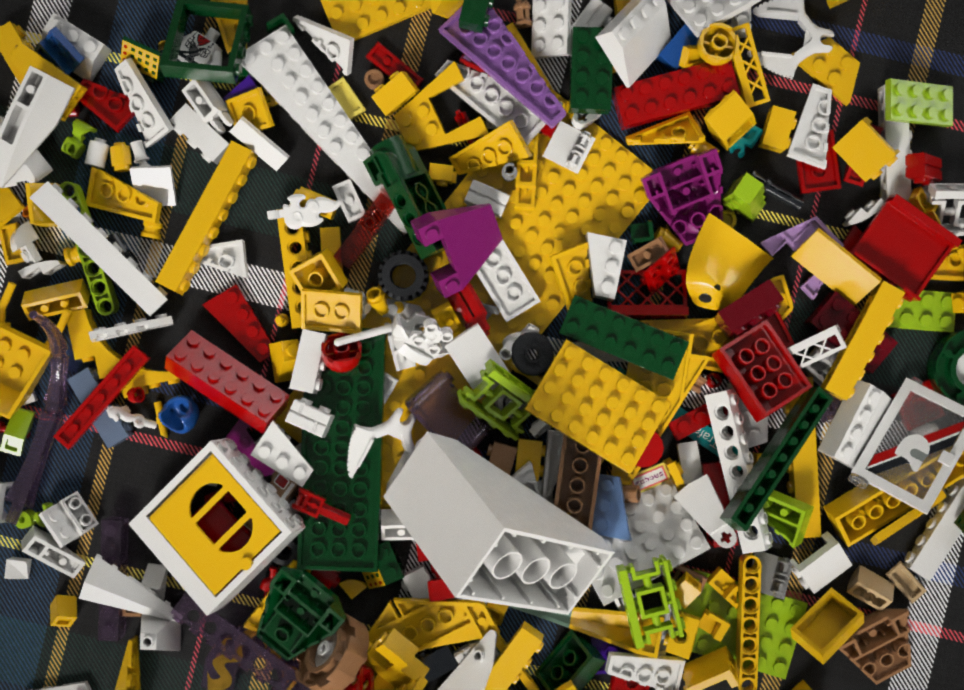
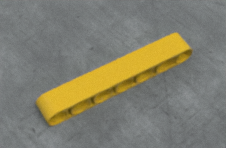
M752 553L742 554L739 558L736 667L739 686L737 687L739 690H757L761 561ZM753 558V566L746 567L747 560ZM748 579H753L754 581L751 587H745ZM753 599V604L750 607H745L746 600ZM752 619L751 626L744 627V622ZM750 639L752 641L749 647H743V643L746 640ZM751 660L748 667L742 666L744 661ZM745 680H750L749 686L742 687V683Z

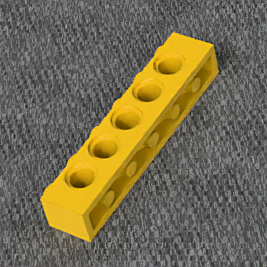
M279 218L277 221L292 329L301 328V293H299L298 286L288 271L294 268L297 263H302L313 256L312 251H308L307 244L310 243V234L303 226L296 233L291 234L284 218ZM300 243L301 251L296 254L293 253V245Z

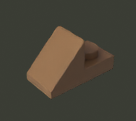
M662 236L628 254L627 257L637 273L655 263L669 249Z

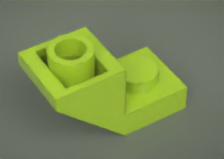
M20 408L10 418L3 435L0 451L21 456L26 436L32 429L36 412Z

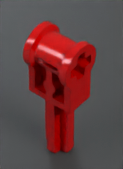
M299 487L296 501L291 505L293 509L315 518L323 515L343 525L349 523L351 519L349 513L326 504L327 498Z

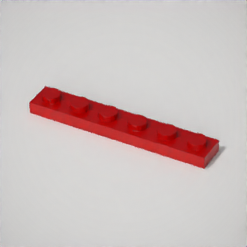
M133 345L53 437L68 450L72 449L151 358L136 345Z

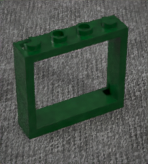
M177 0L159 63L164 77L236 84L238 75L242 74L241 63L242 59L246 57L245 46L250 41V26L254 24V15L251 14L249 5L205 0ZM189 15L239 20L228 66L177 61Z

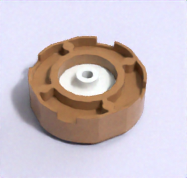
M345 613L347 619L335 634L330 637L328 636L321 640L320 643L309 647L306 651L296 656L295 660L299 661V671L295 670L297 681L311 690H344L350 683H353L357 678L360 667L368 658L369 633L365 624Z

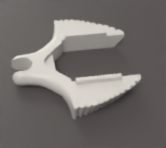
M770 0L763 2V5L760 4L759 7L753 9V14L757 17L798 21V25L805 32L803 47L795 52L794 55L765 51L757 52L760 65L764 66L767 70L792 80L799 63L808 56L832 51L833 47L824 45L820 39L823 37H834V32L830 29L818 27L811 21L805 12L804 0ZM747 51V55L750 58L752 57L751 51Z
M397 408L391 417L382 424L373 427L354 424L347 459L349 477L353 478L358 467L361 466L374 442V437L379 438L387 434L401 440L405 451L387 482V492L393 483L395 474L403 468L415 450L412 440V428L416 421L415 414L411 413L406 421L400 422L403 408Z

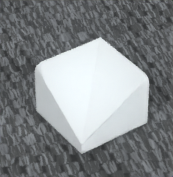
M20 557L6 559L4 578L30 579L32 559Z

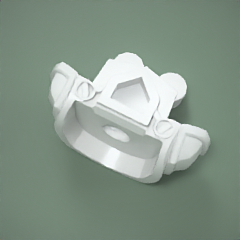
M415 313L406 320L398 314L392 323L391 338L394 346L403 356L415 363L427 366L433 359L442 358L449 354L444 344L453 339V331L450 327L440 328L437 321L429 316ZM423 323L424 330L422 331L415 326Z

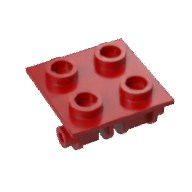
M672 247L641 275L640 282L644 286L647 284L649 293L659 289L669 277L674 276L680 269L675 247Z

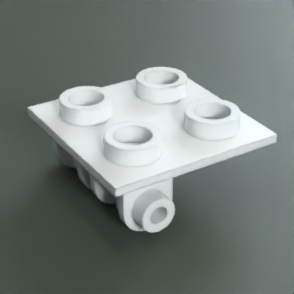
M560 121L543 157L578 174L596 138L592 137L588 131L582 132Z

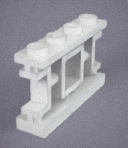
M929 183L928 191L931 195L928 196V201L932 205H938L939 208L936 209L935 213L940 219V225L957 237L964 236V218H959L961 207L964 205V183ZM945 199H954L953 206L946 207L947 201ZM943 216H950L949 222L951 224H942Z

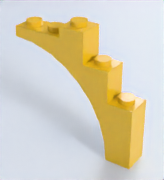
M91 309L72 311L67 326L75 360H82L83 363L96 361L99 379H104L122 359V356L113 350L106 340L93 343L90 340L89 332L98 328ZM143 367L123 389V396L128 398L127 391L133 387H141L145 394H149L148 386L149 389L161 387L163 382L168 381V384L172 385L181 383V381L169 371H156Z

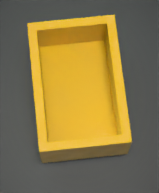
M831 587L790 628L792 639L824 665L864 624V613Z

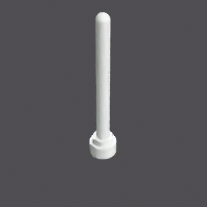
M423 311L416 312L418 314L425 315ZM392 323L337 338L334 340V345L342 346L392 332ZM417 324L415 327L422 328L424 324Z

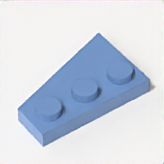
M607 474L599 475L592 531L601 536L631 541L621 477Z

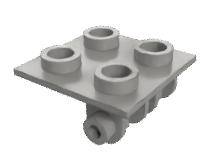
M763 551L755 552L754 555L761 561V593L784 600L791 568L793 567L789 561L791 559L782 558ZM753 579L747 580L746 587L753 585Z

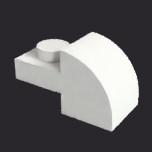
M29 221L20 225L12 233L10 247L12 252L20 249L23 260L32 265L43 259L33 244L39 237Z

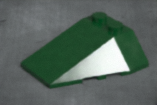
M283 566L270 583V591L265 601V609L261 615L256 636L284 660L288 661L306 651L309 647L320 643L321 640L335 634L347 618L339 597L306 570Z

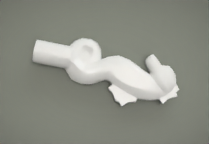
M127 405L107 407L108 416L113 418L115 422L120 418L125 422L133 421L134 426L137 428L148 427L155 429L157 426L156 421L145 419L141 414H131V410Z

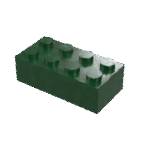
M572 28L568 113L609 114L611 111L613 65L595 38L604 28Z

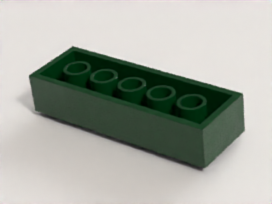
M578 295L574 296L559 332L671 380L674 379L689 344V341Z

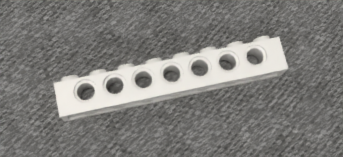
M734 388L704 395L730 501L753 468L752 464L754 462L753 455L749 452L748 435L744 432L743 428L744 418L738 407L739 397ZM724 406L728 409V416L723 412ZM728 426L733 429V435L729 434ZM733 446L738 449V455L734 454ZM737 466L743 469V475L738 472ZM763 507L747 531H737L743 554L766 551L772 547L773 536L768 530V516L764 512ZM752 526L757 528L758 534L752 531Z

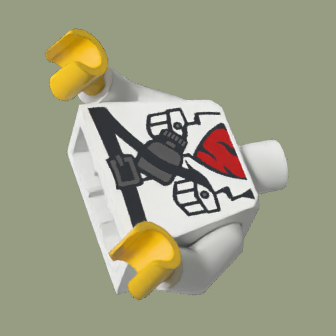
M210 27L205 36L197 31L183 36L178 59L181 62L222 66V49L215 43L221 34ZM165 40L159 42V51L164 49Z

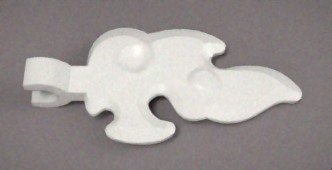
M293 194L287 197L290 201L289 205L283 204V209L267 211V216L269 220L284 218L286 225L291 229H299L302 226L313 227L324 221L323 218L319 217L320 213H329L337 210L341 205V201L318 197L309 199L305 207H301L300 202L306 196L303 194Z

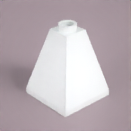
M142 614L140 650L180 651L182 622L179 623Z

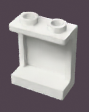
M828 531L821 535L826 544L803 562L797 564L793 558L789 560L793 566L791 571L799 579L800 584L805 590L809 588L814 594L852 566L839 542Z

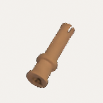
M516 0L513 6L516 12V28L531 27L533 24L530 20V3L528 0Z

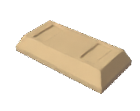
M901 561L886 573V576L911 604L927 591Z

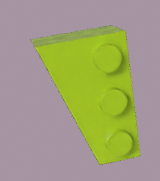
M746 172L733 181L722 197L721 202L724 203L723 206L732 212L735 210L753 223L766 204V201H764L765 196L763 195L765 192L764 184Z
M773 490L763 506L764 512L768 516V525L774 529L777 535H781L786 539L791 547L796 548L802 544L814 506Z

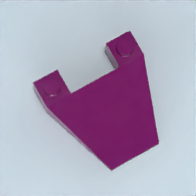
M491 204L428 212L410 221L416 238L424 247L439 240L443 244L449 264L431 272V276L436 289L444 298L463 290L503 239Z

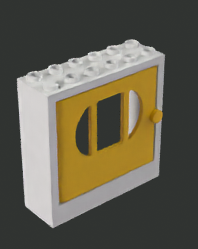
M228 438L211 440L129 523L131 528L207 616L224 608L306 528L302 517L289 508L290 504L285 499L279 497L276 493V488L272 484L267 483L263 478V473L259 469L254 468L248 456L241 453L237 449V444ZM210 483L221 484L223 487L192 517L191 503L196 492L204 485ZM229 491L246 510V513L214 544L198 526L197 522ZM251 518L253 529L247 544L238 551H222L220 548ZM280 532H282L278 537H276V538L252 561V559H253L275 536H277ZM243 569V571L218 595V593Z

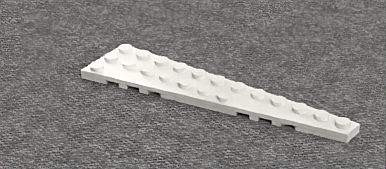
M286 25L247 48L246 57L242 59L241 65L290 114L292 119L301 126L337 166L359 186L360 190L374 202L403 235H406L408 232L384 185H374L363 163L364 160L371 156L369 154L371 149Z

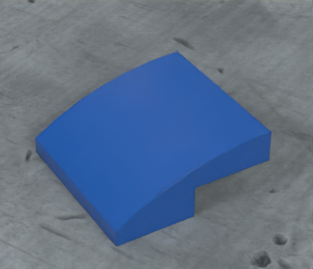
M56 26L48 32L45 39L40 41L34 51L69 76L85 59Z

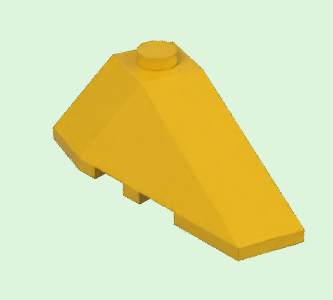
M134 636L128 641L115 690H141L138 636Z

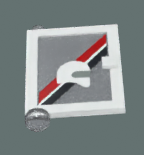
M906 377L852 469L848 480L862 489H866L870 484L927 515L964 451V406L923 386V382L919 378L911 377L909 379Z

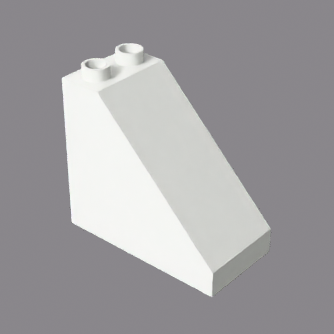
M427 431L424 437L417 441L415 450L403 468L395 474L393 483L383 497L454 597L569 615L615 553L600 535L458 440Z

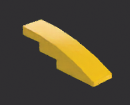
M539 133L527 145L532 156L517 160L515 209L535 210Z

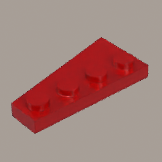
M237 284L202 304L259 362H263L271 357L269 344L272 341Z

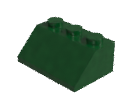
M570 629L534 673L546 690H555L569 680L573 682L578 690H582L604 665L606 660L595 646L576 631Z

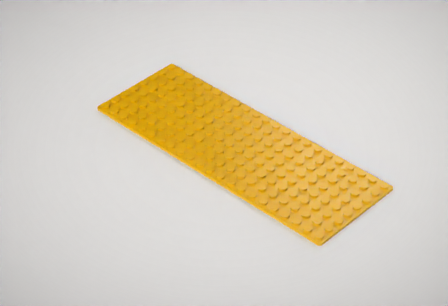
M553 89L550 90L558 101L563 103L562 107L566 111V116L561 121L573 127L571 119L574 113H568L569 102ZM594 122L587 128L580 130L582 132L588 131L596 139L578 174L543 157L551 138L539 133L535 210L514 208L516 178L508 182L504 180L501 174L502 168L507 163L469 172L444 203L446 209L467 207L464 200L473 179L510 195L501 219L496 218L503 241L541 302L508 322L505 321L500 311L499 315L492 314L486 320L491 328L487 338L498 355L503 347L502 342L507 335L522 331L528 323L539 328V334H542L565 306L549 256L586 242L585 235L587 232L619 238L649 201L641 178L652 173L653 169ZM517 160L508 162L513 163L514 166L517 168ZM412 242L407 251L416 253L419 256ZM445 251L423 259L429 271L427 289L415 300L406 301V303L419 305L425 315L433 319L435 318L431 310L448 301L436 289L431 276V272L449 264ZM406 264L397 266L392 273L394 284L400 288L410 287L416 278L414 269ZM475 274L469 283H471L480 301L487 305L496 306L480 278ZM459 291V294H460L461 298L463 299V301H464V303L466 304L467 308H469V305L467 304L465 298L463 297L462 293ZM385 293L386 300H387L388 298H389V299H392L391 297H389V296ZM396 301L393 303L398 307L397 313H401L404 310L402 302ZM371 307L370 312L362 320V328H376L384 326V323L391 324L392 321L389 317H382ZM455 312L464 329L466 330V321L463 318L462 314L460 312ZM386 334L385 372L399 381L384 405L383 422L387 421L397 408H403L400 422L406 421L411 413L416 416V421L412 428L414 447L427 431L457 440L475 418V414L470 409L463 408L458 402L457 391L459 389L463 390L465 385L470 389L472 388L450 354L442 358L433 359L427 366L416 363L415 367L396 371L387 337L388 334ZM505 364L509 372L511 373L512 369L507 364ZM293 390L290 394L287 408L277 418L275 423L298 443H302V429L285 422L295 399L301 400L303 397V391ZM486 395L481 399H478L477 401H479L482 404V400L486 397ZM388 434L383 436L380 509H392L383 496L386 493L387 482L405 451L401 440Z

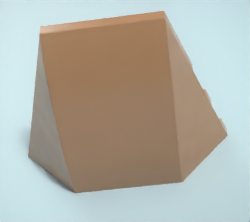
M884 609L881 612L876 610L864 617V624L839 648L876 685L911 667V645L908 640L910 627L908 626L907 618L909 610Z

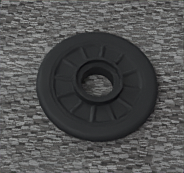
M528 332L520 335L515 340L512 346L511 357L515 367L520 372L528 376H538L548 370L553 361L554 352L551 343L545 336L535 332ZM531 348L537 352L535 360L530 359L528 356V351Z

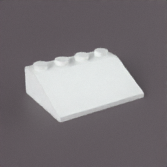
M631 0L595 37L626 88H629L671 41L665 0Z
M861 380L857 381L853 396L850 399L848 398L847 401L842 400L818 448V451L851 469L854 468L893 401L884 391Z

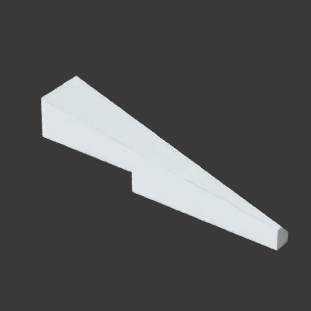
M100 554L95 556L84 581L79 599L170 621L182 622L185 614L183 611L180 613L172 608L170 602L167 600L164 602L155 596L154 591L132 576L128 577L120 572L116 565H110L102 559L103 556Z

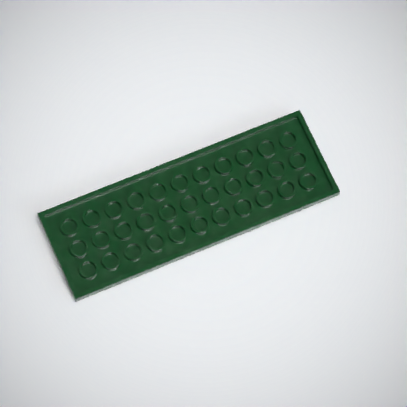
M362 328V331H366L373 328ZM310 330V331L320 332V333H324V334H328V335L338 333V332H328V331ZM386 333L360 340L362 356L354 369L338 373L326 366L325 371H322L321 379H323L321 390L317 394L303 392L304 398L313 401L312 406L317 408L320 405L331 409L330 413L335 415L325 438L302 429L301 454L314 470L301 488L327 498L326 504L349 513L351 519L347 525H343L323 515L315 518L299 511V515L302 517L306 528L298 534L297 569L378 572L383 436L379 438L374 437L373 444L353 478H350L348 475L347 459L354 424L373 427L383 423Z

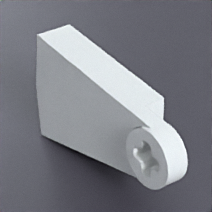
M708 474L689 483L673 496L719 546L731 548L736 544L737 535L734 529L719 518L725 509ZM724 532L732 535L730 543L721 541Z

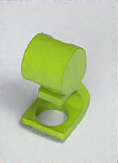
M75 119L73 121V137L68 136L65 139L61 151L74 159H79L86 149V146L83 144L86 137L83 135L88 132L96 133L97 129L83 120Z
M51 502L42 504L43 511L54 504ZM26 509L16 513L13 519L15 526L20 529L36 524L46 527L39 517L41 511L35 512L31 509Z

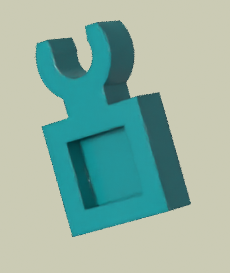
M753 126L729 149L730 153H733L735 149H740L738 157L742 158L745 155V148L749 147L752 149L762 136L763 130Z

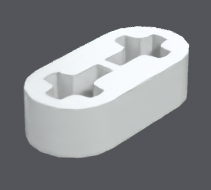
M574 113L571 123L576 129L582 130L600 118L602 114Z

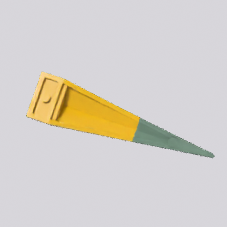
M509 606L633 653L654 658L658 657L662 631L650 634L652 644H644V648L636 649L632 641L626 611L574 607L569 615ZM637 612L640 630L643 636L644 632L642 627L653 625L651 618L642 620L639 615V612ZM659 616L660 621L664 622L665 618L663 616Z

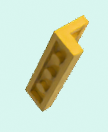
M748 22L732 29L735 33V31L744 28L747 37L743 43L740 42L741 48L738 49V52L731 61L740 97L751 108L771 100ZM744 48L751 51L752 57L749 63L742 60L741 54ZM750 68L756 70L758 75L754 82L747 78V72ZM755 87L762 90L764 99L754 102L752 93Z

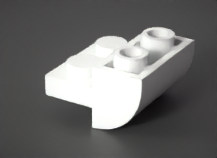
M78 491L39 514V517L60 548L78 539L99 524Z

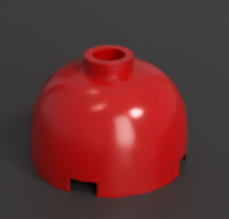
M348 333L331 334L321 344L322 360L332 371L338 373L351 371L361 360L362 344L360 341L342 346L334 345L335 339L350 335Z

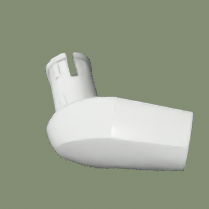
M528 323L522 331L507 335L502 342L503 347L499 352L500 358L509 360L512 356V346L515 340L524 333H539V328Z

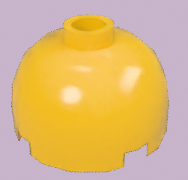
M712 23L710 27L702 30L697 42V50L701 59L710 65L726 64L738 52L740 46L738 34L735 35L730 25Z

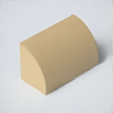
M859 565L849 580L846 592L881 612L893 602L894 584Z

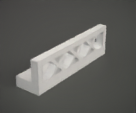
M836 324L787 349L791 355L797 354L802 356L801 363L798 365L802 369L847 348V345L840 333L839 325ZM836 335L841 346L834 349L825 346L827 339ZM824 340L823 345L818 344V342ZM812 345L821 347L819 356L812 357L807 355L809 347ZM805 349L804 354L800 353L799 351ZM824 349L830 350L826 353H823Z

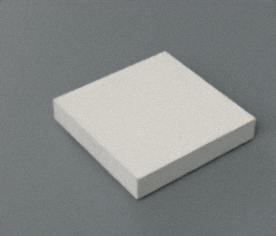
M171 165L133 166L130 168L132 185L135 189L161 202L162 206H175L177 204Z

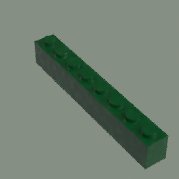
M820 386L812 387L800 396L719 517L734 530H748L834 398Z

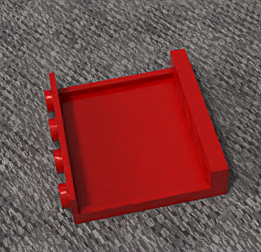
M893 194L887 198L850 250V253L880 276L882 280L904 291L903 298L909 302L920 301L922 299L919 297L920 293L953 248L959 247L963 240L898 194Z

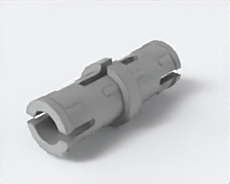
M507 163L502 168L501 174L504 180L511 182L516 178L517 168L513 163Z

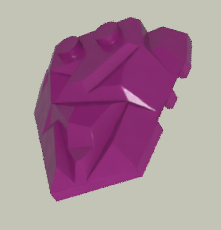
M716 148L698 154H690L652 170V173L641 178L647 198L685 246L695 243L709 213L723 221V206L721 205V193H723L721 174H723V167Z

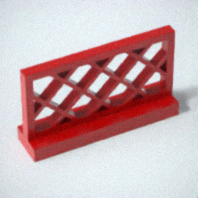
M621 270L620 277L624 282L617 288V293L625 301L621 305H612L611 301H607V308L634 319H686L688 317L686 270H678L675 274L681 275L682 283L678 287L673 285L668 279L663 283V285L667 283L674 290L668 297L659 289H655L646 297L639 290L643 286L642 283L636 287L629 281L633 275L641 277L645 270H640L637 273L635 270ZM625 283L634 289L628 298L619 290ZM636 292L644 299L640 305H635L629 300ZM656 292L664 299L660 305H655L649 300ZM677 292L682 297V305H675L669 298Z

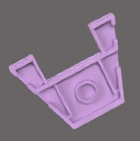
M817 216L759 243L771 257L786 243L795 251L819 227L842 247L844 246ZM812 274L800 286V289L811 300H814L823 282Z

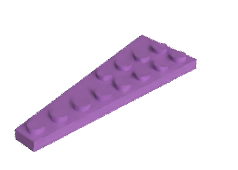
M461 6L438 28L439 33L553 129L566 116V111L547 87L544 79L540 77L535 66L529 61L512 33L506 28L503 20L493 8H489L487 13L490 15L488 27L483 28L482 33L459 28Z

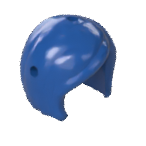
M177 395L164 404L162 410L158 413V418L171 431L185 434L197 424L199 407L190 397Z

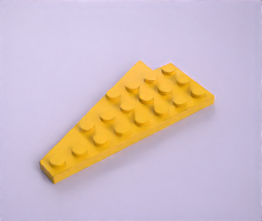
M660 329L689 341L673 380L631 362H628L627 377L671 403L656 429L660 437L710 360V356L691 353L694 333ZM612 464L611 475L621 477L623 485H630L641 467L635 466L632 473L628 474Z

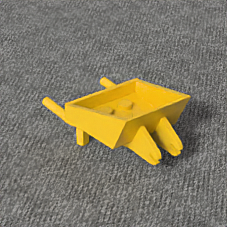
M8 282L0 300V417L3 416L7 419H10L30 398L57 350L55 349L57 347L56 344L60 340L72 312L64 308L54 333L45 343L11 328V323L5 322L6 308L16 287V284L13 282Z

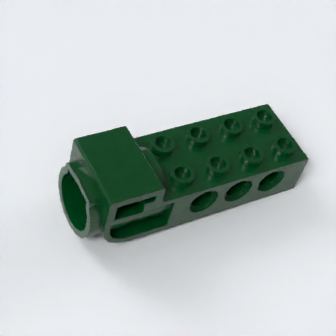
M400 134L381 141L369 151L371 156L363 161L374 185H384L421 260L445 251L441 240L424 247L416 238L410 222L428 212L447 210L417 150L411 144L406 143Z

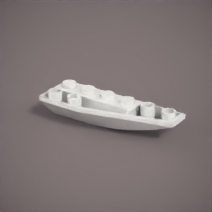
M32 66L29 67L0 128L1 188H4L56 128L75 91V88Z

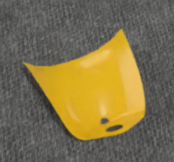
M709 213L696 238L688 261L686 286L689 295L695 305L720 311L741 298L756 277L774 258L748 238ZM718 284L721 288L717 290L714 286ZM706 293L712 297V300L705 303L699 299V296Z

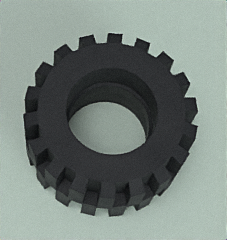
M407 250L390 253V256L385 257L382 265L380 264L378 282L384 293L392 299L402 302L412 301L420 297L427 289V284H429V271L426 263L416 253ZM402 264L411 266L416 274L414 283L407 288L396 286L392 280L394 269Z

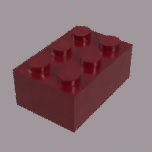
M769 279L718 311L714 320L727 339L731 337L736 339L745 333L744 331L748 326L753 328L760 324L765 315L769 318L779 311L778 309L782 307L781 303L784 298Z

